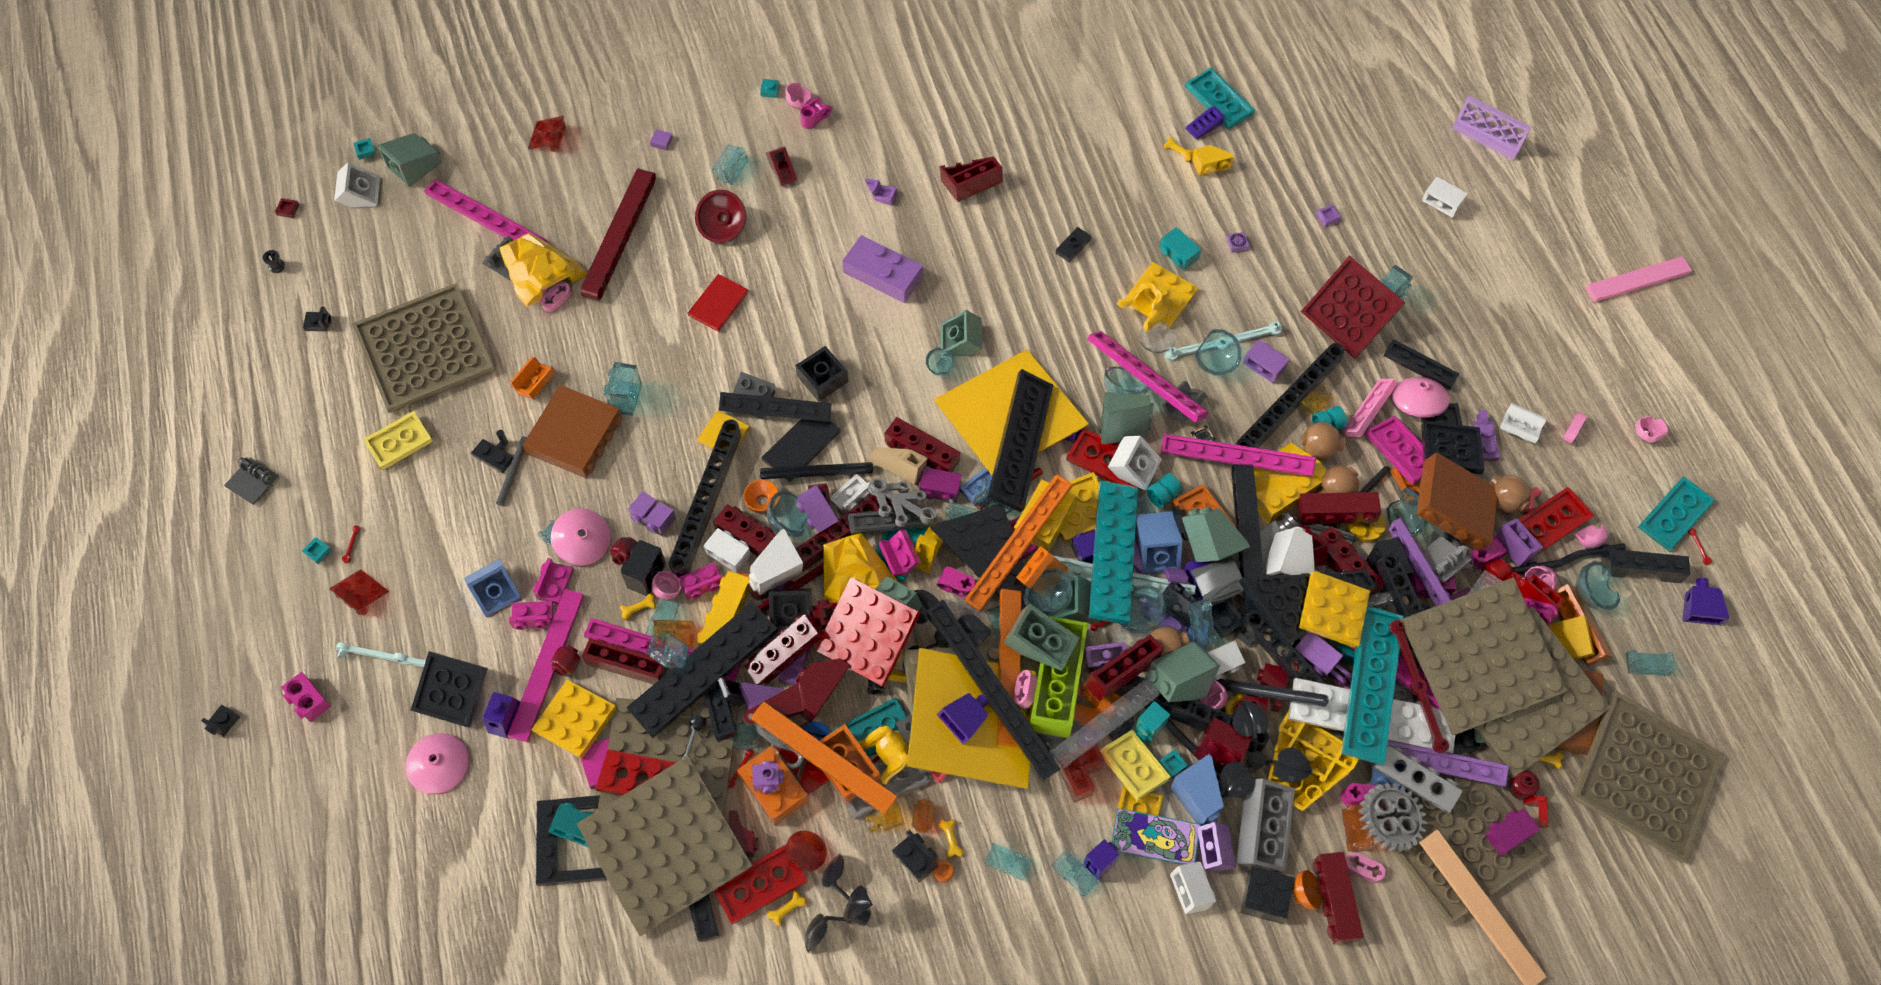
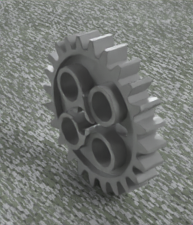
M1387 782L1384 785L1379 784L1375 788L1373 787L1368 791L1369 793L1363 796L1365 800L1360 802V804L1364 808L1360 809L1359 813L1363 814L1364 817L1359 820L1366 823L1362 829H1369L1370 831L1367 837H1375L1374 844L1380 841L1382 849L1388 846L1390 852L1395 849L1397 852L1414 847L1418 844V841L1423 839L1421 834L1425 833L1426 830L1422 826L1426 825L1427 822L1422 820V817L1426 813L1420 812L1419 809L1423 805L1416 804L1419 799L1418 797L1412 799V791L1405 793V786L1398 789L1397 783L1390 786Z

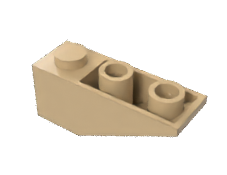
M876 447L867 456V460L914 485L922 478L928 459L913 450Z

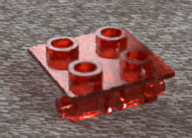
M564 116L536 121L528 149L549 146L551 151L556 152L559 149L566 128L563 121Z
M361 569L330 588L337 598L342 599L344 604L348 605L349 608H353L358 615H365L368 612L367 606L389 592Z

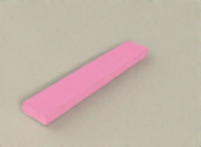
M1682 256L1588 284L1586 289L1593 301L1597 302L1690 274L1692 269Z

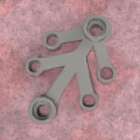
M876 478L869 483V492L877 496L880 506L878 513L881 517H888L890 515L891 507L886 502V498L892 501L896 513L895 524L899 527H904L908 520L902 507L919 516L921 522L925 525H930L935 521L937 513L933 508L925 507L921 509L909 502V500H914L916 503H923L926 498L924 491L918 490L908 493L910 485L906 481L886 483L885 480ZM898 490L899 493L895 494L892 491Z

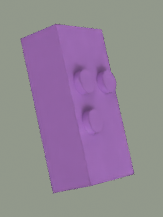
M863 235L859 237L842 261L843 273L903 303L907 301L923 278V265Z

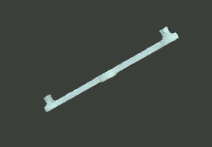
M1276 321L1270 323L1268 327L1231 336L1220 335L1217 339L1178 349L1169 347L1165 351V358L1168 361H1175L1180 356L1216 347L1226 349L1230 344L1269 334L1278 336L1282 331V326Z
M337 643L336 649L339 651L337 657L342 659L345 658L346 653H354L424 667L426 661L411 658L401 653L391 654L350 646L345 643Z

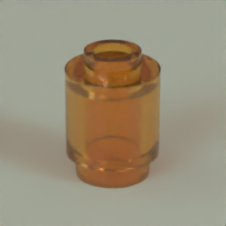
M921 799L914 805L912 827L917 832L926 833L932 829L935 813L932 801Z

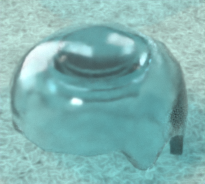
M936 347L927 354L925 364L932 374L944 377L952 373L955 367V358L949 350Z
M744 722L735 725L738 735L734 736V739L733 737L730 739L737 749L747 751L759 745L761 736L758 734L755 725L749 726Z

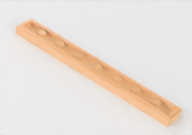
M1438 829L1419 842L1522 983L1524 985H1537L1547 977Z

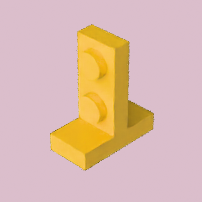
M930 526L924 536L920 535L918 537L915 547L921 562L916 569L928 574L932 570L934 558L943 545V541L931 531Z

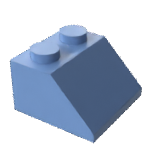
M500 559L464 578L485 617L522 598Z

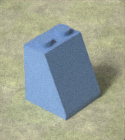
M1173 512L1136 515L1135 538H1137L1142 561V574L1164 573L1165 567L1181 569L1182 538L1174 520Z
M1208 754L1177 775L1170 788L1193 820L1201 824L1200 826L1217 822V819L1221 816L1220 812L1224 807L1213 760L1210 754Z

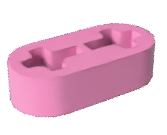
M559 282L543 295L541 304L545 311H555L570 298L572 292L569 284Z
M1578 411L1562 440L1571 444L1587 415Z
M1024 670L1018 675L1013 696L1015 704L1022 709L1030 707L1033 703L1037 684V677L1028 670Z
M1356 852L1346 857L1350 873L1371 883H1378L1384 878L1386 871L1379 862ZM1354 858L1357 859V864H1359L1355 868L1352 867V862H1350ZM1373 868H1376V869H1377V873L1380 874V875H1377L1376 877H1373V876H1372L1373 872L1370 871V870H1372Z

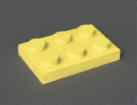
M414 411L363 439L381 470L388 468L433 442Z
M1133 730L1099 751L1100 756L1136 801L1170 780L1171 776Z

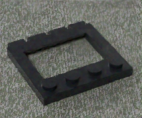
M600 795L537 801V886L608 880L601 867L557 872L558 836L548 832L561 803L572 804L578 810L598 808Z

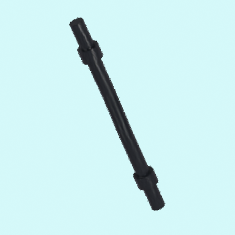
M1625 543L1603 544L1594 549L1575 551L1558 560L1541 563L1529 562L1527 565L1512 567V572L1515 571L1518 574L1526 573L1531 567L1546 566L1551 569L1558 568L1579 558L1594 555L1603 556L1609 549L1626 550Z

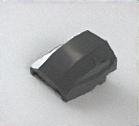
M1231 556L1191 571V576L1194 577L1205 607L1225 602L1234 596L1244 593L1243 587L1238 582L1242 579V576Z

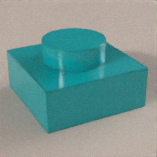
M763 79L760 96L777 98L780 81Z
M371 138L353 143L359 160L376 155Z
M317 537L302 550L304 555L316 564H319L332 551L329 546Z
M1175 749L1158 761L1171 776L1170 779L1188 766Z

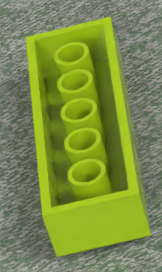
M1049 616L1078 636L1079 640L1063 670L1040 662L1030 725L1036 733L1070 739L1088 623Z

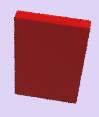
M717 274L688 311V316L719 332L749 293L748 289Z
M774 745L785 763L794 764L798 761V755L795 752L779 749ZM807 760L801 778L797 781L807 795H809L830 780L821 769ZM800 767L796 769H790L795 778L798 774Z

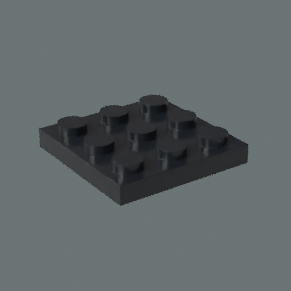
M1422 421L1421 433L1424 461L1437 452L1472 474H1483L1485 469L1480 427Z
M429 651L410 711L464 727H470L488 668Z

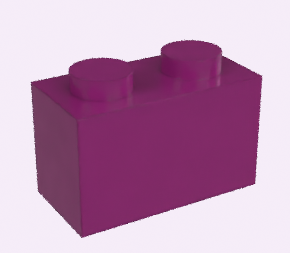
M924 467L919 490L926 493V499L934 498L946 503H957L962 483V474Z
M1524 808L1518 812L1515 809L1504 816L1506 818L1505 821L1500 823L1497 820L1488 827L1490 831L1485 834V837L1500 856H1503L1540 830Z

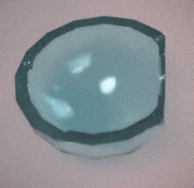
M1213 329L1195 352V359L1198 366L1204 372L1213 376H1224L1233 372L1239 366L1242 359L1241 347L1238 339L1232 333L1223 329Z
M1110 367L1104 372L1103 380L1107 392L1146 395L1150 389L1142 381L1135 382L1131 378V373L1123 367Z
M1404 488L1401 491L1403 496L1387 507L1388 521L1391 526L1393 521L1401 518L1402 522L1408 526L1410 535L1415 537L1424 531L1429 522L1416 515L1419 492L1411 488Z
M781 491L775 493L767 505L766 516L770 527L777 534L780 530L785 529L789 538H796L803 535L805 530L803 526L809 517L806 512L801 513L796 505L799 502L797 496L791 492Z
M1593 561L1580 570L1576 580V591L1582 602L1588 607L1601 611L1612 610L1618 606L1620 596L1618 591H1612L1608 586V580L1612 576L1611 568L1599 561Z
M1045 570L1031 588H1026L1025 596L1023 597L1025 605L1031 604L1049 617L1061 613L1070 604L1073 593L1069 576L1061 570Z
M1141 585L1133 588L1130 622L1128 625L1121 624L1123 628L1135 633H1147L1155 630L1163 622L1167 608L1165 598L1159 589L1151 585Z

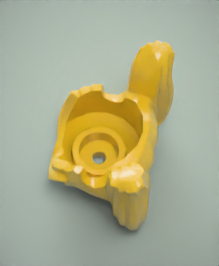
M1154 283L1142 284L1125 299L1117 302L1121 308L1134 304L1143 315L1148 316L1143 325L1146 333L1153 326L1161 322L1169 311V308L1164 303L1162 291L1157 289Z
M889 726L878 727L863 741L858 742L862 749H869L875 746L877 754L888 766L881 775V781L884 785H887L890 779L907 765L908 744L905 742L901 732L893 731Z

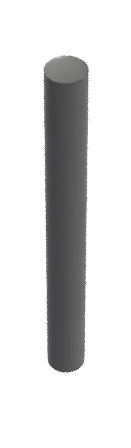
M522 436L496 501V504L499 506L504 505L524 453L522 445L527 438L525 436Z

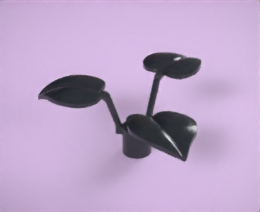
M914 590L917 592L922 604V608L919 610L921 613L916 623L924 624L929 620L934 625L926 610L939 602L938 599L928 591ZM963 615L958 619V622L975 646L981 644L991 634V630L974 615ZM937 629L934 634L936 643L926 646L924 649L939 647L940 644H948ZM913 645L908 650H916L921 647Z
M1242 701L1234 714L1233 727L1243 737L1253 735V753L1247 760L1248 766L1246 768L1238 761L1236 763L1230 762L1223 768L1219 778L1221 797H1243L1248 795L1253 790L1255 783L1254 776L1248 770H1260L1264 765L1277 764L1274 774L1284 782L1293 783L1309 777L1312 774V768L1305 755L1298 749L1285 748L1281 750L1278 754V761H1267L1265 755L1257 751V734L1267 731L1268 717L1258 705L1249 701Z
M840 853L826 867L822 876V885L828 888L832 884L848 900V903L843 912V917H824L820 913L813 918L805 934V948L809 954L810 950L816 947L825 936L827 921H843L849 924L853 921L864 926L868 923L871 916V911L868 908L873 906L864 886H858L849 896L837 885L836 880L841 877L844 870V859Z

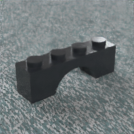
M1609 549L1601 557L1602 576L1622 578L1631 574L1648 573L1659 576L1661 582L1682 583L1691 574L1689 556Z

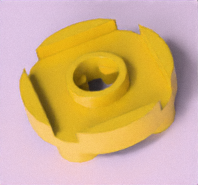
M1382 513L1378 522L1369 524V527L1361 523H1346L1347 531L1355 534L1356 538L1363 543H1371L1378 540L1386 527V520Z

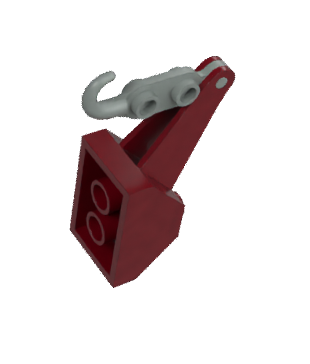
M838 658L811 663L808 668L804 666L796 679L797 683L764 702L786 718L801 715L808 722H812L850 665ZM762 703L747 710L743 716L744 723L749 726L755 725L758 734L777 748L795 752L798 755V761L794 764L786 763L785 765L790 769L799 768L804 757L751 720V716Z

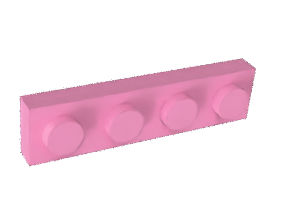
M1379 379L1347 424V427L1343 430L1346 437H1361L1396 387L1395 379Z

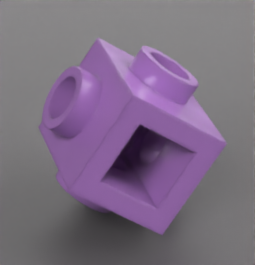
M765 761L759 765H752L755 792L763 791V793L770 794L774 793L775 790H780V783H784V772L779 769L778 763Z

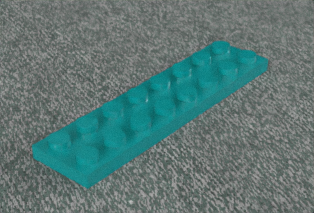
M1101 480L1099 482L1089 618L1128 625L1130 622L1137 487Z
M1367 606L1360 644L1355 652L1341 754L1379 765L1385 763L1400 649L1396 636L1389 630V625L1394 620H1402L1404 617L1402 615Z

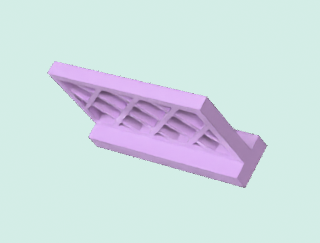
M1468 95L1452 129L1514 160L1521 150L1531 126ZM1469 103L1475 105L1477 109H1471ZM1485 112L1491 113L1492 116L1487 117ZM1474 113H1479L1482 118L1477 119ZM1503 119V120H1505L1508 124L1503 125L1500 120ZM1490 121H1495L1497 126L1492 127ZM1519 127L1525 132L1518 133L1516 128ZM1505 129H1511L1513 134H1508Z

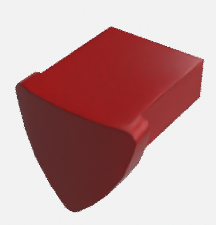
M1532 796L1529 799L1523 800L1524 805L1538 807L1540 828H1549L1547 796Z

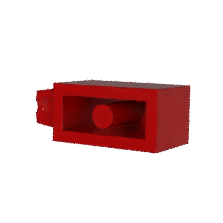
M1514 571L1506 579L1514 578L1523 599L1550 603L1557 609L1565 601L1535 574L1528 579Z

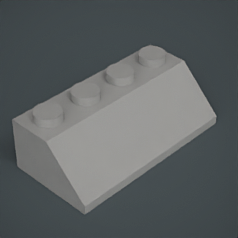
M1254 779L1253 790L1244 796L1236 864L1286 873L1295 788L1265 779Z

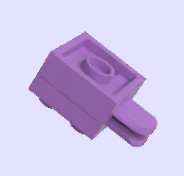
M1308 632L1295 647V650L1320 678L1325 677L1327 679L1331 675L1346 687L1349 683L1334 671L1336 669L1347 679L1352 680V674L1339 665L1343 655L1315 633Z

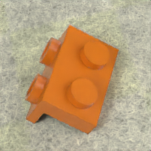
M532 356L510 381V385L519 395L534 399L546 383L551 380L556 371L550 366L540 364Z

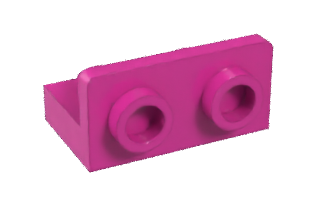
M899 530L890 540L879 542L889 569L894 576H907L921 563L906 530Z
M547 558L546 563H543L541 566L540 578L533 587L537 599L552 601L553 604L558 605L564 589L568 587L574 571L573 568L554 563L551 558Z
M714 562L678 578L687 600L697 599L708 591L718 590L722 576Z
M552 601L512 603V617H509V623L512 628L517 630H524L527 627L544 629L551 625L554 604Z

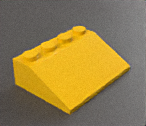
M1289 443L1279 450L1280 452L1311 456L1293 443ZM1317 459L1313 477L1254 468L1258 513L1269 525L1278 519L1282 513H1287L1297 506L1300 493H1317L1320 491L1322 478L1327 469Z

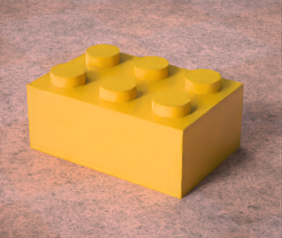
M1040 481L1014 526V531L1044 492L1049 482ZM1068 492L1031 544L1037 547L1041 546L1047 552L1051 551L1076 506V495Z

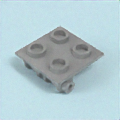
M1442 536L1421 552L1428 559L1434 574H1437L1443 583L1448 581L1472 560L1467 556L1468 549L1465 546L1455 547Z

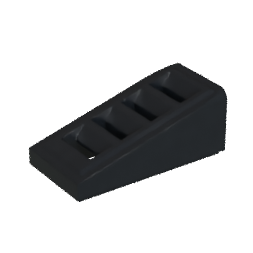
M724 678L718 679L726 700L733 706L738 707L746 703L739 688L741 683Z

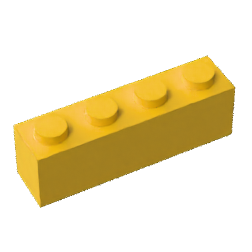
M728 571L726 576L722 577L719 593L715 594L712 600L713 607L711 612L708 611L705 616V626L703 630L700 629L698 632L697 641L699 646L742 610L750 591L749 577Z

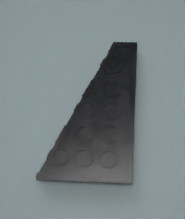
M1003 504L930 526L931 531L979 578H981L1013 534ZM1021 557L998 588L996 594L1000 597L1002 589L1021 591V611L1029 604L1039 609L1033 590L1016 578L1024 568Z
M1365 569L1334 573L1320 572L1370 591L1377 587ZM1309 573L1273 575L1270 577L1259 576L1254 578L1243 577L1238 582L1284 647L1309 632L1299 628L1310 579Z

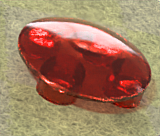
M807 830L798 831L792 834L787 841L786 859L790 864L802 870L816 871L826 860L827 848L822 838L816 833Z

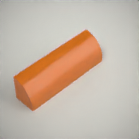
M1567 584L1555 590L1565 600L1558 608L1564 620L1580 616L1587 617L1595 653L1593 656L1584 657L1587 664H1595L1613 657L1576 587Z

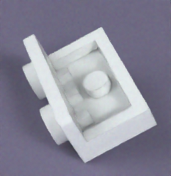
M1511 403L1503 417L1500 429H1503L1506 433L1519 436L1527 442L1536 444L1546 418Z
M856 474L830 497V502L845 515L872 495L868 489L870 481L866 483Z

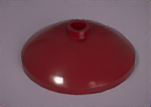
M718 189L707 193L701 198L695 210L697 229L704 238L711 242L726 243L732 241L742 232L746 223V209L742 200L728 190ZM724 215L727 216V219L725 221H723Z

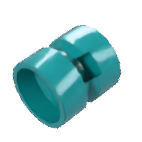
M1335 406L1327 409V411L1323 410L1312 415V424L1318 422L1329 423L1338 431L1347 427V418L1340 406Z
M1170 473L1163 475L1158 480V483L1152 484L1146 490L1150 501L1160 509L1164 508L1171 499H1175L1183 492L1179 480Z

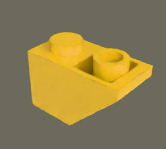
M1212 145L1194 149L1192 161L1199 176L1211 174L1219 170H1226L1232 167L1234 159L1232 153Z

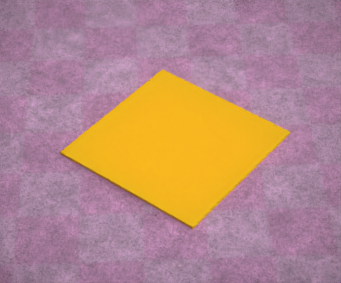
M1027 349L934 399L935 403L991 475H993L1017 375L1021 369L1053 384L1038 453L1089 425Z
M919 648L907 767L1028 789L1030 763L1018 746L997 745L998 716L989 704L983 708L988 713L987 718L965 744H962L937 716L945 706L967 693L971 694L975 699L982 693L956 655ZM986 661L998 678L999 664ZM1028 670L1036 676V671ZM1033 703L1029 707L1030 713L1028 716H1025V709L1020 708V711L1022 712V714L1024 715L1029 724L1031 720Z

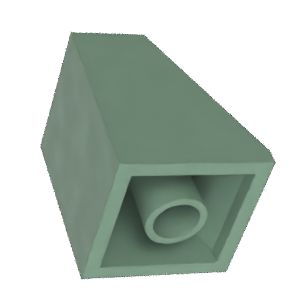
M416 133L377 146L386 167L408 187L442 163L437 148L431 147L424 137L420 138Z
M1105 392L1101 418V444L1121 442L1123 437L1126 436L1146 437L1147 430H1151L1149 414H1153L1154 403H1150V395Z
M1211 506L1202 509L1195 508L1188 511L1189 515L1182 517L1196 562L1221 560L1250 547L1246 539L1220 508L1211 509Z
M1192 642L1153 660L1145 678L1168 702L1205 699L1220 665L1196 642Z

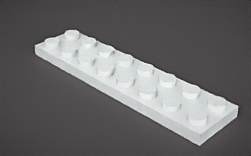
M1299 678L1294 679L1293 690L1325 694L1328 696L1329 703L1326 707L1291 702L1288 720L1344 731L1350 689ZM1393 699L1389 741L1433 750L1432 742L1434 740L1421 705ZM1432 707L1441 735L1449 743V749L1446 753L1453 754L1455 735L1452 736L1442 712L1438 708Z

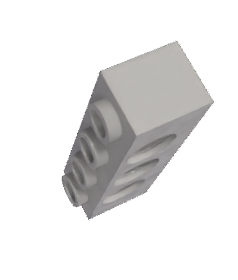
M1393 744L1391 746L1387 745L1385 763L1383 765L1373 763L1372 768L1401 786H1405L1406 789L1442 811L1450 813L1462 793V790L1457 788L1459 784L1449 778L1444 780L1439 777L1440 773L1431 767H1428V769L1420 765L1421 761L1411 755L1408 758L1401 754L1403 750ZM1397 760H1401L1404 765L1403 770L1400 772L1395 769V762ZM1416 771H1419L1422 775V780L1419 783H1416L1413 779ZM1436 782L1441 787L1438 794H1434L1432 791V785Z

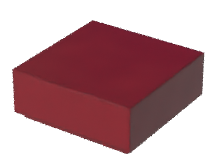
M281 198L275 213L277 216L294 219L300 204L296 200Z

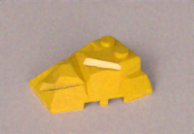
M528 233L500 247V253L510 273L509 277L513 281L515 293L526 307L542 300V291L566 278L574 283L587 275V272L576 260L532 233Z
M862 533L824 544V600L830 599V603L837 602L838 604L851 577L874 589L877 588L886 576L898 582Z
M1288 711L1279 727L1273 760L1278 761L1279 752L1285 748L1298 749L1305 755L1312 768V774L1302 781L1284 782L1274 774L1277 764H1271L1268 780L1295 788L1293 806L1303 812L1354 770L1360 759L1341 754L1343 741L1318 726L1288 720Z

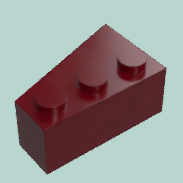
M993 156L972 160V163L968 164L959 162L956 163V166L951 167L942 165L940 166L941 182L955 200L959 202L1002 183L1003 169Z

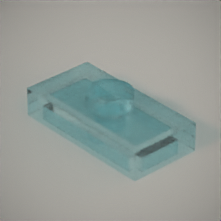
M993 843L985 861L986 865L1024 881L1032 863L1031 859Z

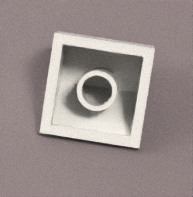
M348 162L338 171L334 201L348 207L377 206L380 176Z
M1141 436L1123 437L1108 467L1119 479L1146 490L1162 459Z

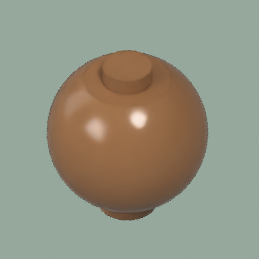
M1318 422L1309 426L1305 433L1301 434L1300 444L1303 445L1305 452L1312 457H1316L1317 460H1326L1333 457L1337 451L1344 450L1345 436H1340L1338 430L1333 425Z
M1344 465L1332 466L1325 471L1319 493H1357L1359 490V479L1357 476L1359 474L1352 467L1348 468Z
M1498 474L1491 479L1489 484L1495 487L1497 495L1496 508L1499 511L1513 514L1519 511L1523 512L1529 507L1531 492L1528 484L1522 478L1514 475L1501 477Z
M1160 626L1150 633L1164 648L1160 657L1190 643L1187 632L1181 633L1172 626Z

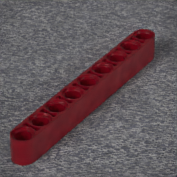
M636 169L581 286V296L598 301L603 297L655 184V172Z
M870 496L840 517L838 522L795 548L803 562L802 572L824 558V546H818L819 543L824 542L827 544L855 535L850 532L848 514L863 513L867 510L879 511L880 506L877 496ZM886 498V500H888L887 505H889L892 510V501ZM835 532H842L841 535H834ZM805 553L811 554L809 557L802 556ZM749 583L751 596L755 600H763L769 596V591L759 595L758 591H753Z

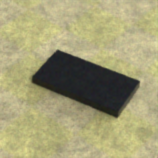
M800 419L761 457L762 461L771 468L807 466L841 432V429L831 421ZM785 478V479H786L788 482H791L794 478Z

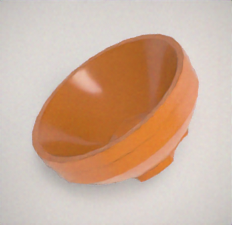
M759 479L747 485L743 498L751 511L766 513L777 505L779 493L775 484L768 480ZM759 497H766L768 501L764 505H759L757 499Z
M1309 870L1297 874L1292 894L1296 903L1308 910H1316L1322 905V896L1318 893V881Z

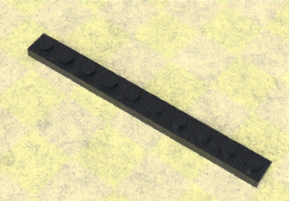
M942 600L926 610L936 628L980 692L988 699L989 705L1042 782L1060 771L1058 764L945 601Z

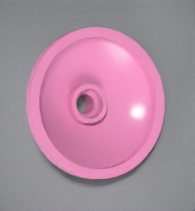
M1425 377L1403 379L1397 383L1392 392V399L1395 405L1403 412L1416 417L1438 416L1446 411L1450 402L1447 390L1440 383Z
M578 508L563 513L555 521L551 531V544L555 553L566 563L575 566H586L597 562L605 555L610 545L611 536L606 521L598 513L589 509ZM579 531L585 532V536H583V537L579 536V535H578V532H579Z
M436 733L424 737L414 745L407 757L406 773L408 779L415 788L427 794L448 792L464 779L469 767V754L465 745L453 735ZM436 756V761L431 762V759Z

